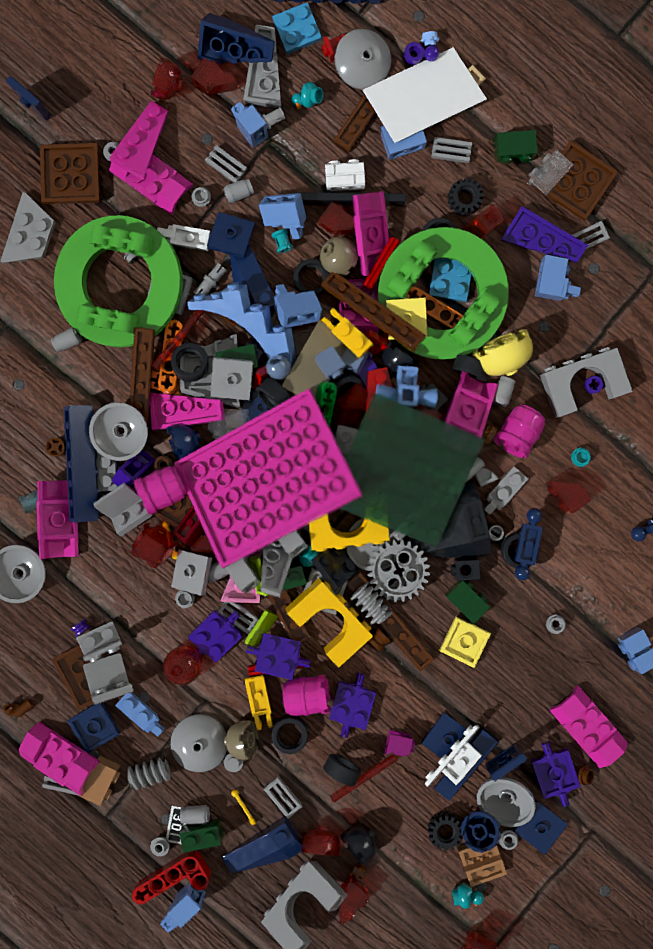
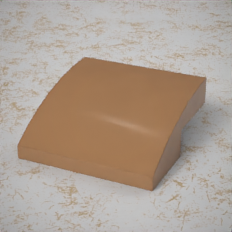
M466 844L457 847L471 887L507 875L497 846L483 853L471 850Z

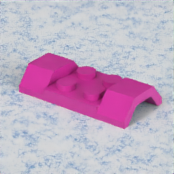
M153 154L144 181L111 162L109 169L111 173L171 216L174 213L176 204L185 191L193 186L190 181Z
M384 191L353 195L358 256H360L361 274L363 276L369 275L389 241Z
M462 371L440 435V439L444 444L462 453L477 452L498 384L482 383L471 378L469 373Z
M67 480L37 481L39 559L79 557L78 522H69Z
M578 685L574 687L572 694L561 704L549 709L599 768L610 766L625 753L628 742Z
M37 722L27 732L19 747L20 756L32 763L33 767L61 786H66L79 796L84 794L83 786L90 773L100 762L41 722Z

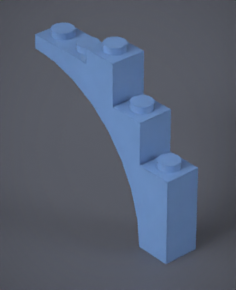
M230 283L221 292H214L205 296V293H199L187 302L189 310L210 311L232 319L244 327L258 341L268 359L276 355H282L290 361L292 369L297 360L292 328H284L281 325L273 326L269 305L262 306L260 303L250 305L246 284Z

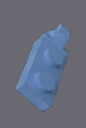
M133 692L125 694L115 705L147 733L151 731L158 737L165 728L158 723L160 720L157 717L158 714Z

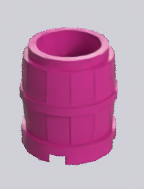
M520 404L506 417L501 430L494 436V441L498 446L502 443L505 446L503 450L518 458H523L524 456L527 459L531 453V448L540 438L546 419L535 409Z
M175 466L155 470L144 478L140 477L134 480L136 490L149 515L157 513V510L167 506H172L188 494Z
M326 674L317 675V677L304 676L287 680L286 683H283V701L286 713L291 716L330 713L331 705L327 706V702L330 700L328 679H325Z

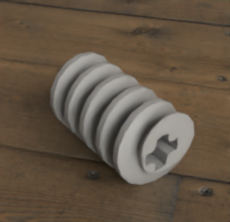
M367 582L354 592L351 599H359L356 606L363 605L361 612L368 611L365 617H373L370 622L371 624H380L393 612L391 610L386 611L388 608L387 604L381 605L383 599H376L378 593H371L374 588L372 586L367 587L369 583Z
M160 757L157 759V764L153 760H150V766L143 762V768L136 764L135 771H133L131 766H128V781L132 790L134 788L139 790L141 786L146 788L149 784L155 785L156 781L162 783L163 780L169 781L171 779L169 764L166 759L165 762H162Z

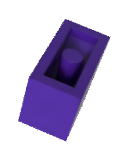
M142 449L140 453L127 460L118 468L112 482L117 486L125 483L133 488L135 486L134 480L142 478L154 464L155 459Z

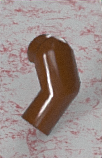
M27 699L21 705L7 703L3 711L9 716L22 717L34 707V703L30 699Z

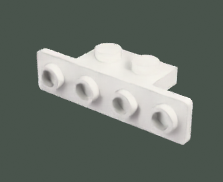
M470 725L463 733L465 735L461 742L457 740L451 747L453 750L449 756L445 754L438 762L439 768L436 771L432 769L425 777L427 779L425 783L427 787L435 781L441 772L455 785H458L483 756L468 742L480 728L478 725L474 727Z

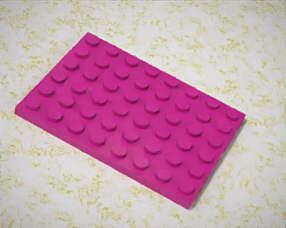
M310 389L301 392L174 463L221 568L230 566L363 496Z

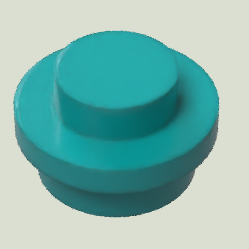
M577 448L571 454V461L578 467L586 466L590 462L591 455L585 448Z

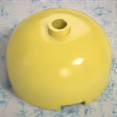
M521 329L519 334L515 335V333L510 332L486 342L482 347L483 349L480 351L477 349L472 354L474 358L480 360L483 369L488 375L499 376L507 374V376L517 373V369L529 361L533 352V344L527 329Z

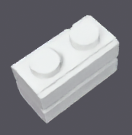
M352 159L348 163L330 161L329 164H325L327 192L365 189L364 162Z

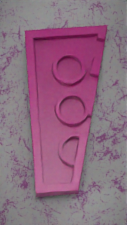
M150 101L111 154L110 161L144 181L153 151L157 145V140L166 121L168 110Z
M151 393L150 395L151 424L154 431L167 429L168 426L174 424L191 426L225 420L223 401L157 393Z

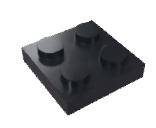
M327 548L326 551L319 552L311 559L333 591L340 588L359 570L344 549Z

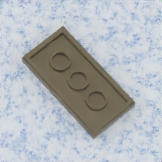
M320 320L282 385L286 391L295 396L310 389L315 398L319 383L322 381L330 382L331 379L327 380L315 363V356L333 346L337 354L342 358L347 349V346Z

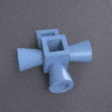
M397 366L396 389L377 384L375 402L394 401V405L399 406L394 425L413 426L411 407L417 406V403L432 408L436 407L437 389L419 390V386H416L418 367Z

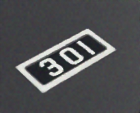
M172 806L166 838L171 843L181 844L179 833L182 826L186 825V823L180 822L181 807Z

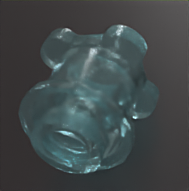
M33 490L29 495L18 496L25 514L31 513L33 509L37 508L38 493L36 490Z

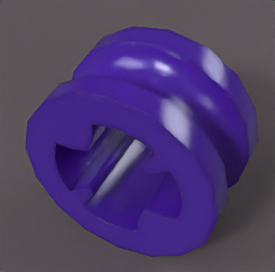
M597 376L589 377L584 382V389L590 394L598 393L603 388V381ZM592 380H594V383L597 382L598 386L595 387V390H593V387H589V384L592 383Z
M85 619L71 628V631H75L76 637L90 627V625H86Z

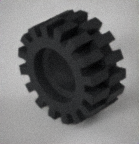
M461 178L457 183L453 184L447 198L450 209H454L455 214L458 212L460 213L459 216L464 214L469 216L479 209L484 197V193H482L483 188L479 187L480 183H474V179L470 181L468 178L464 180ZM461 191H469L473 196V200L468 204L461 203L458 198V194Z
M443 811L440 812V815L434 814L435 818L431 817L430 823H428V834L432 844L437 846L439 850L444 848V851H448V848L454 850L453 846L456 845L458 847L459 841L462 842L463 840L461 835L462 825L459 818L455 814L451 815L448 811L446 814ZM448 824L453 828L452 834L446 838L438 834L440 826Z

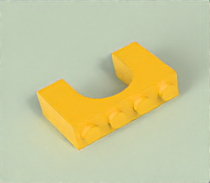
M384 492L363 493L365 518L360 527L354 531L340 532L334 529L329 523L328 514L308 524L312 550L322 552L326 551L327 548L344 549L350 545L361 547L366 543L383 544L385 541H389Z
M319 577L285 609L299 627L306 623L315 613L323 609H334L343 615L344 625L341 632L324 647L326 655L340 667L373 637L370 632L372 628L365 620L361 622L358 619V612L353 607L348 608L345 605L347 601L340 593L336 595L332 591L330 584Z

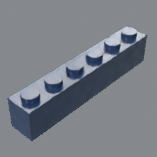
M69 405L63 407L69 522L98 521L100 511L93 505L99 497V488L96 486L98 469L95 467L97 450L92 445L89 436V426L95 412L92 410V405Z

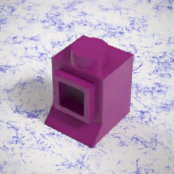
M389 729L385 755L392 752V754L406 757V755H410V752H414L415 741H413L411 734Z

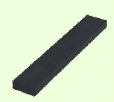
M290 193H301L303 205L354 206L353 195L367 194ZM384 193L385 206L404 207L406 194Z

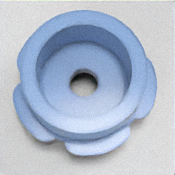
M435 31L425 32L422 34L420 42L426 48L430 45L436 46L439 37H437V32Z

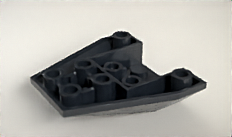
M473 480L465 482L460 486L459 492L452 494L445 504L438 501L410 530L408 538L411 541V548L417 545V552L420 550L424 551L421 556L476 559L492 555L488 526L481 499Z

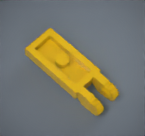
M332 308L330 312L340 321L338 325L334 327L325 317L321 321L360 359L373 346V343L345 317L343 318Z
M264 674L245 678L252 717L255 719L257 730H262L260 715L266 714L269 728L273 727L272 710Z

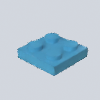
M308 2L272 16L286 54L322 41Z
M435 259L429 295L436 298L467 302L471 273L466 267L456 261Z

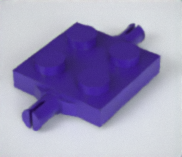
M214 609L188 636V639L197 646V649L190 655L191 658L196 661L203 653L208 655L215 663L222 658L242 638L243 634L234 625V622L241 615L234 611L227 618Z
M264 633L259 648L247 645L248 649L254 651L246 650V653L257 655L256 672L293 680L298 665L309 668L310 664L303 662L311 663V660L300 658L302 643L300 641Z
M358 672L355 683L340 681L329 719L340 722L343 725L340 736L343 737L345 733L344 738H348L351 727L363 730L367 728L376 691L362 686L365 678L363 673L361 680H359L361 673Z
M543 742L541 745L545 754L542 757L530 760L544 799L559 796L562 806L566 807V804L569 806L570 802L567 793L581 787L569 750L566 748L552 752L550 742Z

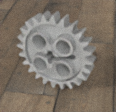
M393 539L392 545L385 541L386 547L383 548L379 545L380 552L373 551L376 557L369 558L373 565L367 566L368 569L372 570L367 575L373 577L369 582L370 584L376 583L374 591L381 589L379 595L382 596L386 593L387 600L391 596H393L394 602L397 601L398 597L404 602L405 596H408L411 600L412 593L417 596L419 595L418 588L424 590V587L421 585L422 582L428 583L424 576L430 575L429 572L425 571L430 565L424 564L428 558L421 557L424 551L420 550L417 552V545L411 548V541H408L406 545H404L403 539L400 540L399 544ZM401 553H407L409 556L408 560L404 563L398 560ZM392 554L395 556L398 566L403 568L401 573L405 579L406 586H403L399 575L394 573L396 568L391 559ZM385 560L391 562V567L388 570H383L380 567L381 563ZM410 570L416 572V577L413 580L406 578V574ZM392 578H396L399 581L398 586L395 588H391L388 585L389 580Z

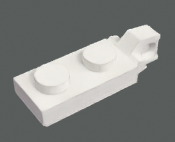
M174 224L173 226L168 225V229L157 228L171 245L203 251L209 250L207 248L211 234L209 230Z

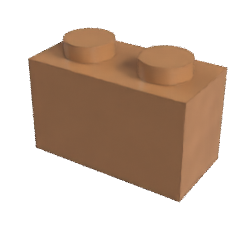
M99 756L98 760L100 762L88 776L83 787L84 794L80 797L101 806L104 800L108 801L113 791L110 787L112 783L116 784L121 773L118 772L119 764Z

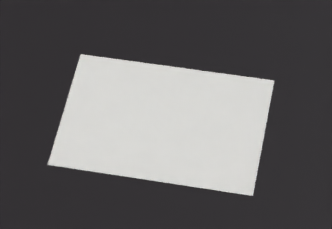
M454 47L440 53L438 59L433 62L425 60L363 89L394 143L487 99Z

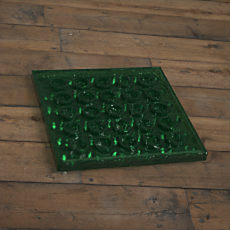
M374 392L346 457V462L363 496L340 508L437 547L485 439Z

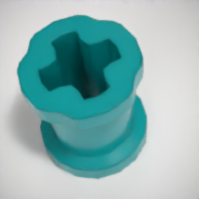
M288 229L278 230L271 235L276 241L278 254L293 249V245L290 244L287 235Z

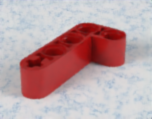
M197 850L185 852L139 880L133 890L132 899L137 904H144L185 878H188L196 890H204L209 884L211 871ZM187 859H193L195 864L188 863ZM171 869L178 870L179 874L172 873ZM202 875L205 877V880H199L197 876ZM155 879L161 880L162 884H157Z

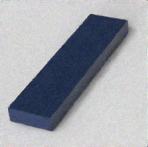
M482 728L470 744L483 756L458 785H455L444 774L436 783L434 789L450 801L498 741Z

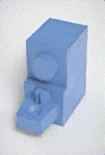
M239 102L231 108L238 129L253 148L268 138L267 125L253 105L247 108Z
M381 126V138L389 160L425 149L427 141L423 130L394 143L385 126Z
M301 193L265 196L262 199L259 208L264 226L279 227L282 225L283 229H290L293 239H300L303 235L302 228H304L306 220Z
M545 255L541 259L535 291L536 297L561 301L568 299L569 296L578 297L580 295L581 288L571 286V282L568 281L569 278H565L570 270V265H567V258Z
M284 284L276 285L274 309L281 326L288 328L319 321L322 308L314 291L295 294V292H287Z
M189 881L176 894L168 913L162 919L160 925L167 932H170L177 926L181 928L201 909L206 892L204 890H196Z

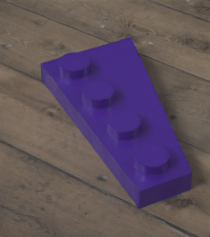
M523 206L501 238L503 242L550 256L567 258L568 261L574 263L579 261L588 247L584 242Z

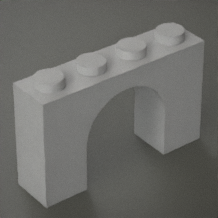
M610 347L601 349L599 354L595 356L589 353L581 356V361L574 362V359L562 363L563 367L556 369V366L544 369L545 373L540 375L555 418L578 411L571 393L570 383L573 375L580 369L592 370L600 376L608 399L632 392L617 348L612 350Z
M297 531L278 540L292 558L308 547ZM248 556L225 568L240 591L245 594L261 583L249 565Z
M307 861L301 866V872L297 877L295 876L289 881L287 890L278 895L276 904L265 912V918L261 921L283 949H306L312 941L299 927L294 918V903L302 892L306 891L314 895L328 912L336 910L348 895L317 861Z

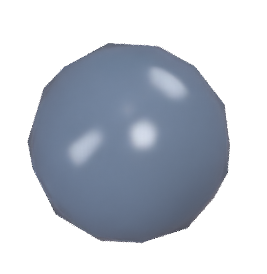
M276 355L268 360L266 369L271 378L280 380L289 375L291 365L286 357Z

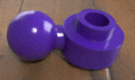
M412 42L406 46L404 51V58L409 64H418L422 58L433 62L439 57V49L435 45H430L423 49L419 43ZM414 53L416 57H412L410 54Z

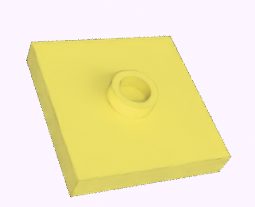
M425 298L386 300V307L417 328L427 337ZM388 335V340L394 339L393 337Z
M455 616L439 651L475 668L491 633Z

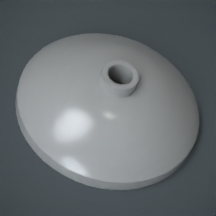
M356 29L350 31L337 45L335 51L336 70L346 84L360 90L383 81L387 77L391 66V54L388 45L380 35L371 30ZM363 53H367L369 58H365Z
M111 403L101 407L94 414L89 426V436L92 445L102 456L110 460L123 461L133 458L144 448L148 438V427L145 418L135 407L126 403ZM119 427L124 428L123 434L119 432Z
M12 545L1 549L0 599L9 603H22L34 598L43 588L46 579V568L43 560L39 559V554L23 545ZM20 569L23 571V576L18 574Z
M204 714L188 716L178 723L172 733V754L175 760L187 770L193 772L209 771L220 764L225 757L227 747L224 743V737L227 733L222 724L211 716ZM199 744L201 749H196L194 745Z
M501 777L496 782L492 778L488 779L479 787L477 804L480 810L495 816L500 825L517 827L526 824L532 819L535 812V800L529 789L522 783L511 778Z

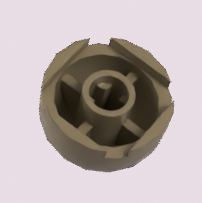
M340 236L326 241L320 252V261L323 268L329 273H337L342 277L350 273L348 270L351 266L355 267L359 257L357 246L354 242Z
M249 720L236 722L225 735V746L230 755L236 759L253 760L256 756L258 746H255V738L259 739V732L255 722Z

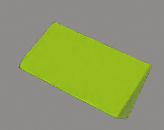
M256 554L248 559L250 567L261 581L263 560L261 554ZM261 583L255 587L257 594L268 596L267 593L261 592Z
M268 608L265 609L247 636L245 643L258 647L262 642L263 634L269 632L278 615Z

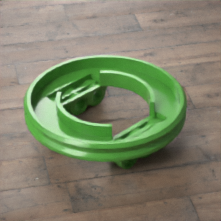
M117 215L101 217L88 222L67 240L57 259L54 273V289L59 308L67 322L79 334L98 344L112 347L133 346L135 327L155 329L156 336L173 318L182 295V269L174 248L158 230L136 218ZM106 249L142 256L148 264L151 273L150 293L144 304L132 314L95 307L90 300L87 291L88 271L94 260L105 252Z
M441 227L419 232L409 237L394 250L387 260L379 280L378 302L386 307V300L407 299L408 291L432 260L450 259L466 267L476 282L478 297L453 329L437 330L427 327V337L413 352L431 359L456 358L458 354L467 355L477 350L495 334L504 318L509 292L504 267L497 254L486 242L467 231Z

